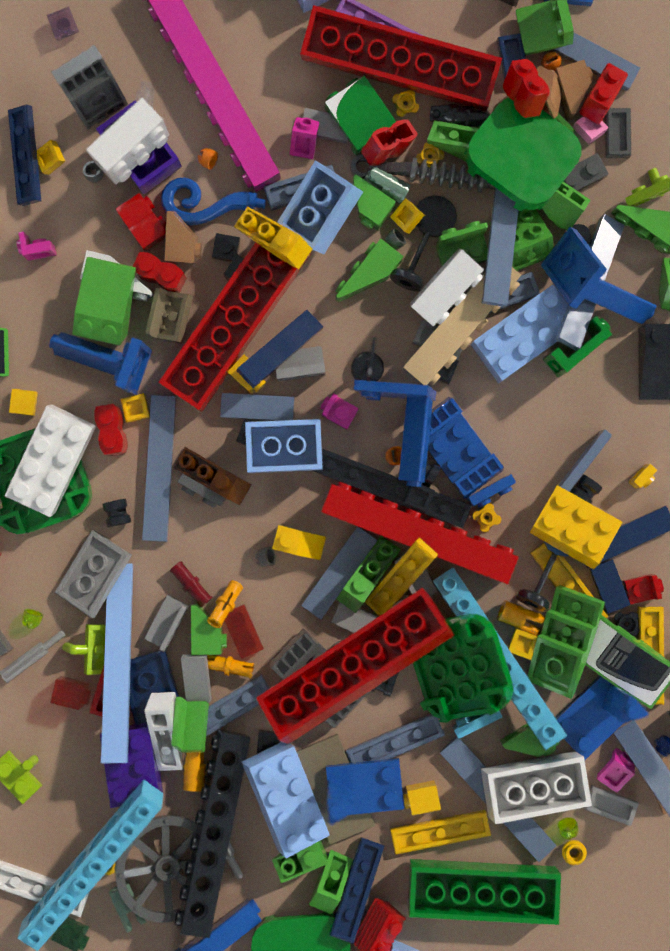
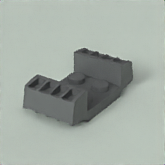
M95 45L85 52H81L77 57H73L66 64H62L58 69L51 71L87 129H90L96 123H100L102 119L109 117L115 111L117 112L121 107L128 105L118 83Z
M303 628L270 662V666L284 680L328 650ZM370 692L325 721L333 728H337Z

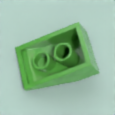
M92 257L86 258L75 308L72 335L119 346L128 335L136 267Z

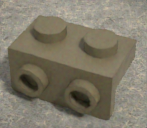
M156 287L152 297L149 319L146 322L145 334L158 340L182 343L193 296Z

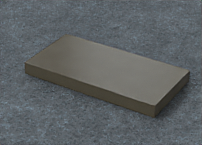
M338 734L296 751L330 834L327 837L330 845L375 826L371 813L347 815L333 825L329 823L326 765L350 763Z

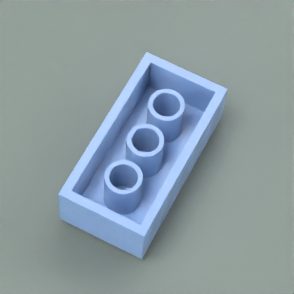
M554 284L471 343L472 348L498 384L558 342L555 339L568 304Z
M281 742L242 761L276 848L285 858L330 836L296 749L291 743Z

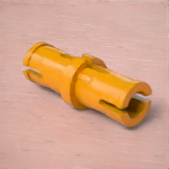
M231 580L222 596L217 598L216 606L207 619L211 626L221 628L228 613L232 612L235 608V601L243 590V586L239 582Z
M207 655L208 669L224 672V675L227 676L234 674L252 678L254 663L235 660L232 656L225 658Z

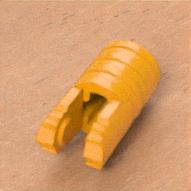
M504 600L497 616L498 621L533 635H538L540 630L536 625L527 622L526 619L537 623L545 621L544 615Z
M186 752L183 790L190 792L201 791L205 783L206 764H204V752Z

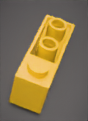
M248 206L234 225L244 235L297 269L301 267L313 250L299 234Z

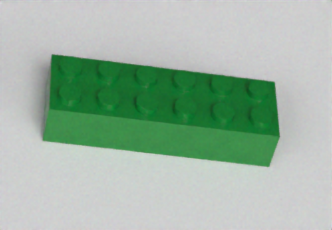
M410 859L408 913L411 918L559 925L561 873L556 866Z

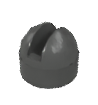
M94 161L86 163L83 167V173L88 181L95 183L102 180L104 172ZM96 169V174L93 175L91 170Z
M396 229L390 231L385 238V242L387 244L390 243L391 247L395 250H399L406 244L405 238Z
M271 547L261 548L255 555V558H258L257 564L261 567L273 566L276 562V555Z

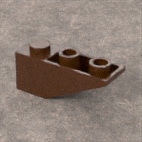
M184 447L173 467L238 505H241L252 485L187 447Z

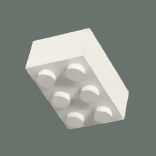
M141 98L86 150L98 167L116 185L119 181L124 182L127 180L134 167L144 164L150 157L149 154L155 148H161L167 142V137L170 134L163 119Z
M458 248L410 302L411 307L432 326L436 323L441 325L449 316L448 309L453 304L458 306L466 297L465 290L470 285L474 288L483 278L481 273L484 269L462 249Z

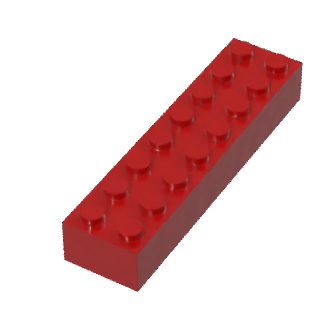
M315 5L312 7L300 52L301 58L304 61L361 77L365 76L368 79L460 105L473 106L475 109L485 112L489 107L502 58Z
M255 242L158 383L200 412H203L228 376L230 368L239 360L307 262L311 252L301 267L297 269Z
M338 481L337 486L331 485L321 512L410 547L420 538L438 554V558L509 584L519 556L513 554L514 549L501 544H497L496 547L490 546L491 540L478 535H474L472 539L467 537L468 531L452 526L449 530L443 527L444 522L430 517L426 521L420 518L421 513L414 510L406 509L405 512L397 509L398 504L388 500H383V503L374 500L375 495L365 491H361L360 495L351 492L352 486Z
M421 588L256 699L279 741L290 744L453 637L454 633L430 595Z

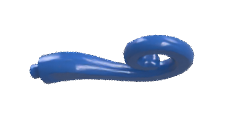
M189 178L173 179L164 187L161 194V205L166 215L167 211H176L187 225L207 223L231 210L245 211L247 206L253 210L255 208L264 209L266 204L265 199L257 198V193L240 191L223 197L202 211L194 213L181 211L175 206L173 199L174 194L179 189L186 188L191 192L189 198L181 201L182 207L186 209L194 208L201 200L200 187Z

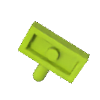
M657 168L647 171L652 185L647 188L643 185L631 191L632 195L625 198L627 206L637 207L656 197L664 196L665 193L670 191V177L668 178L667 175L660 177Z
M86 624L85 645H74L66 642L62 646L63 651L67 653L84 655V674L96 675L102 672L105 659L106 624Z
M9 750L0 758V781L24 804L42 786L30 773V770L38 763L39 759L37 756L32 755L22 764Z

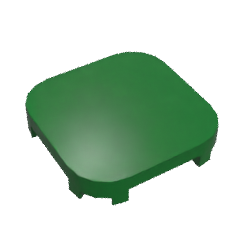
M506 98L499 103L473 135L464 152L468 165L467 172L473 178L476 174L481 176L516 203L513 208L521 212L523 209L541 210L577 165L582 155L581 144L571 130L555 118H552L544 110L541 111L540 116L524 118L518 113L514 106V101L510 98Z
M36 428L0 440V500L3 507L0 509V526L8 532L15 534L31 533L75 518L86 511L92 499L91 484L82 458L56 513L51 517L5 496Z
M465 614L445 619L454 636L413 662L424 700L420 702L423 711L428 710L434 717L439 719V722L448 723L452 719L487 713L490 716L497 713L511 701L514 690L503 650L493 624L479 614Z
M324 911L323 913L307 915L267 916L253 931L251 951H351L349 942L329 935L335 914L332 913L331 915Z

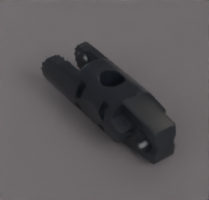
M455 104L432 105L429 120L468 127H481L490 114L485 111L474 110L473 106H459Z

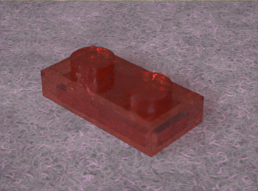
M246 605L238 606L232 612H229L224 621L241 659L263 650V644Z

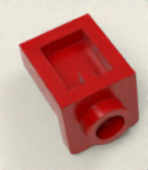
M655 574L623 580L630 605L652 599H662L661 593L664 592L662 580Z

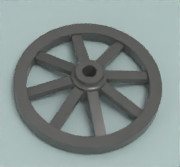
M178 815L154 817L115 862V881L121 898L130 910L146 920L161 923L174 922L175 913L177 910H180V908L173 910L171 880L175 879L181 885L186 883V878L179 873V869H185L187 860L177 861V859L190 847L191 837L193 834H196L198 825L191 819ZM169 826H180L192 831L170 854ZM161 827L160 855L139 839L147 832ZM133 845L154 861V864L125 869L126 859ZM208 851L209 859L212 856V852ZM201 859V862H207L209 859ZM164 863H170L167 869H162ZM155 872L135 900L127 889L125 878ZM163 880L165 911H155L142 906L159 881ZM194 903L190 911L196 912L201 908V903Z

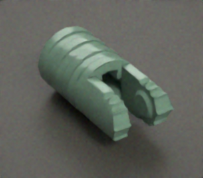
M373 167L364 176L365 181L399 204L404 200L410 188L409 183L377 167Z
M125 882L129 893L136 900L129 882ZM115 886L108 893L124 929L128 933L132 931V925L126 914L132 910L124 903L117 886ZM135 914L137 921L141 925L146 923L144 918Z

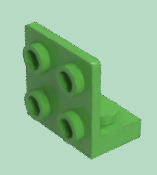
M550 0L516 9V17L525 55L573 44L574 29L567 0Z
M523 209L522 212L518 210L512 267L516 271L545 260L554 248L553 236L536 209Z
M475 221L465 225V229L457 231L456 228H451L443 231L435 246L441 267L458 248L462 249L477 264L486 262L488 248L484 234L488 229L487 222L480 224V221Z

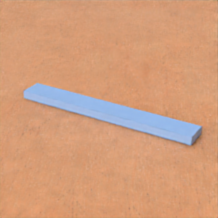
M126 564L106 600L101 763H128L133 564Z

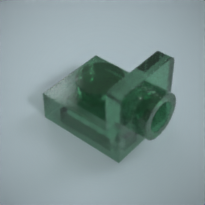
M67 917L54 932L51 940L72 951H84L90 937L86 936L90 927Z

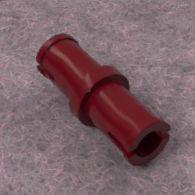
M182 561L170 569V572L183 585L182 589L184 592L188 591L200 608L213 598L199 583L200 579L197 576L194 577Z

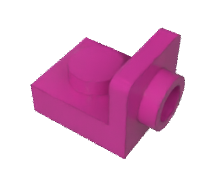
M296 117L292 129L289 155L313 159L319 121Z
M24 231L18 232L20 239L16 240L18 252L28 261L57 255L55 246L50 240L36 239L32 241L33 244H30L29 236Z
M334 393L331 398L326 396L320 407L323 410L322 417L346 430L359 409L339 398Z
M615 748L611 760L597 773V780L617 793L635 775V765L625 751Z

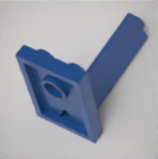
M572 227L568 228L541 264V267L568 305L575 309L586 299L639 324H643L654 315L657 307L655 304L600 279L607 271V268L580 233Z
M61 332L59 335L53 334L49 343V348L53 349L54 355L114 375V380L117 381L115 386L133 395L138 393L152 350L144 342L132 338L130 343H126L123 353Z
M354 380V390L361 393V397H366V400L380 401L381 397L407 399L398 480L407 481L406 486L421 487V484L425 483L433 401L436 400V391L428 385Z
M599 675L555 719L567 735L563 739L577 753L584 756L585 761L623 723L647 717L649 713L633 696Z
M399 758L326 765L327 805L329 823L331 825L347 815L404 809Z
M247 898L212 925L210 938L197 937L183 949L178 948L175 951H224L262 921L258 915L261 911L260 907L254 899L249 901Z

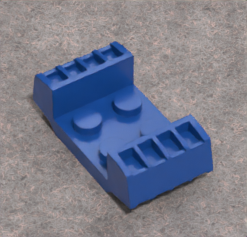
M448 397L432 409L428 452L461 496L466 499L500 474L504 467L496 455L489 452L461 414L463 411L453 398Z

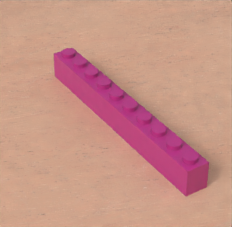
M147 0L150 5L148 8L150 16L154 22L159 21L162 26L159 31L166 43L170 41L174 47L171 52L176 62H182L185 67L183 71L185 78L189 84L194 83L197 91L194 93L201 105L206 104L209 109L206 114L213 126L218 125L221 131L218 133L220 140L224 146L229 145L233 153L230 154L233 163L236 167L241 166L245 174L241 176L248 188L253 187L255 193L264 189V186L280 180L279 170L182 0Z

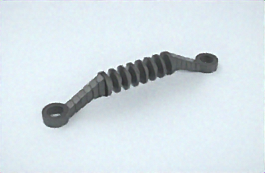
M363 154L355 156L351 162L353 176L356 174L362 179L373 167H377L392 175L398 174L410 177L409 182H413L417 175L419 176L420 184H423L425 178L428 177L429 185H432L435 179H438L439 187H442L444 181L448 180L449 188H452L456 181L459 190L462 189L464 183H467L468 191H471L474 184L477 186V192L479 193L482 192L483 188L495 190V187L481 176L475 175L473 178L469 173H466L465 165H462L460 171L456 172L455 164H452L450 170H447L446 162H443L440 169H437L436 161H433L431 167H428L427 160L424 159L421 166H418L417 158L413 157L412 162H388V164L384 162L381 165L370 166L367 172L361 173L356 169V165L361 161L367 162Z

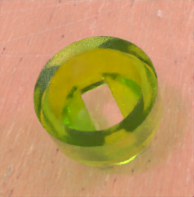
M25 609L22 615V623L27 628L34 629L40 625L43 614L34 609Z
M563 818L558 823L559 833L564 839L571 840V838L577 837L579 828L574 818Z

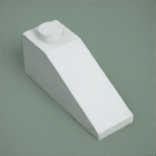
M175 692L151 693L145 708L158 771L183 769L182 752L171 745L176 702Z

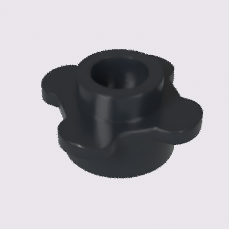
M618 612L615 614L614 620L616 625L621 626L632 636H636L639 633L637 613L622 614Z

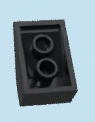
M644 324L638 328L639 400H670V324Z

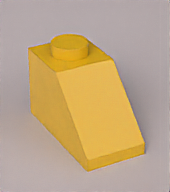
M278 525L272 549L321 560L326 537Z

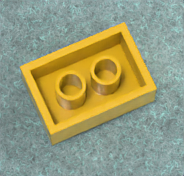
M557 485L529 533L594 570L600 564L622 521Z

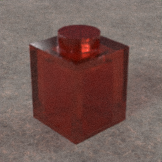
M60 676L55 681L50 703L80 710L84 704L87 705L91 696V690H88L89 683Z

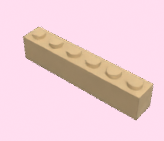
M513 267L509 289L510 295L519 287L520 283L517 280L521 277V274ZM485 273L482 275L483 278L480 282L469 290L463 301L450 312L445 321L437 327L403 367L402 371L418 385H429L432 387L441 377L438 372L442 367L445 366L448 369L456 360L455 352L459 348L464 350L473 340L470 335L476 329L480 332L488 323L486 316L491 311L496 313L500 309V306L481 304Z

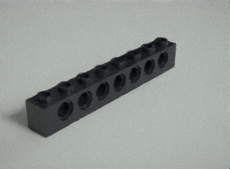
M217 729V734L213 735L211 740L213 754L211 760H208L205 773L208 775L206 785L203 784L201 788L200 799L203 802L201 809L197 810L195 824L198 825L197 831L191 837L190 849L192 850L191 859L186 861L185 875H187L185 885L182 884L179 895L182 903L180 910L176 911L174 925L177 926L176 928L180 935L210 938L244 773L242 761L247 759L251 739L246 734ZM225 752L232 753V758L228 763H222L221 761L222 755ZM225 776L227 778L226 785L222 788H217V780ZM221 801V809L218 812H211L213 803ZM212 826L217 827L214 836L206 837L208 828ZM212 852V856L207 862H201L203 853ZM200 877L207 878L203 886H195L197 879ZM196 902H200L201 908L196 912H191V906Z

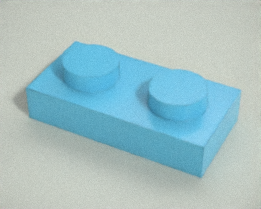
M498 711L490 716L487 713L458 718L455 721L456 724L452 727L458 739L502 718V715Z

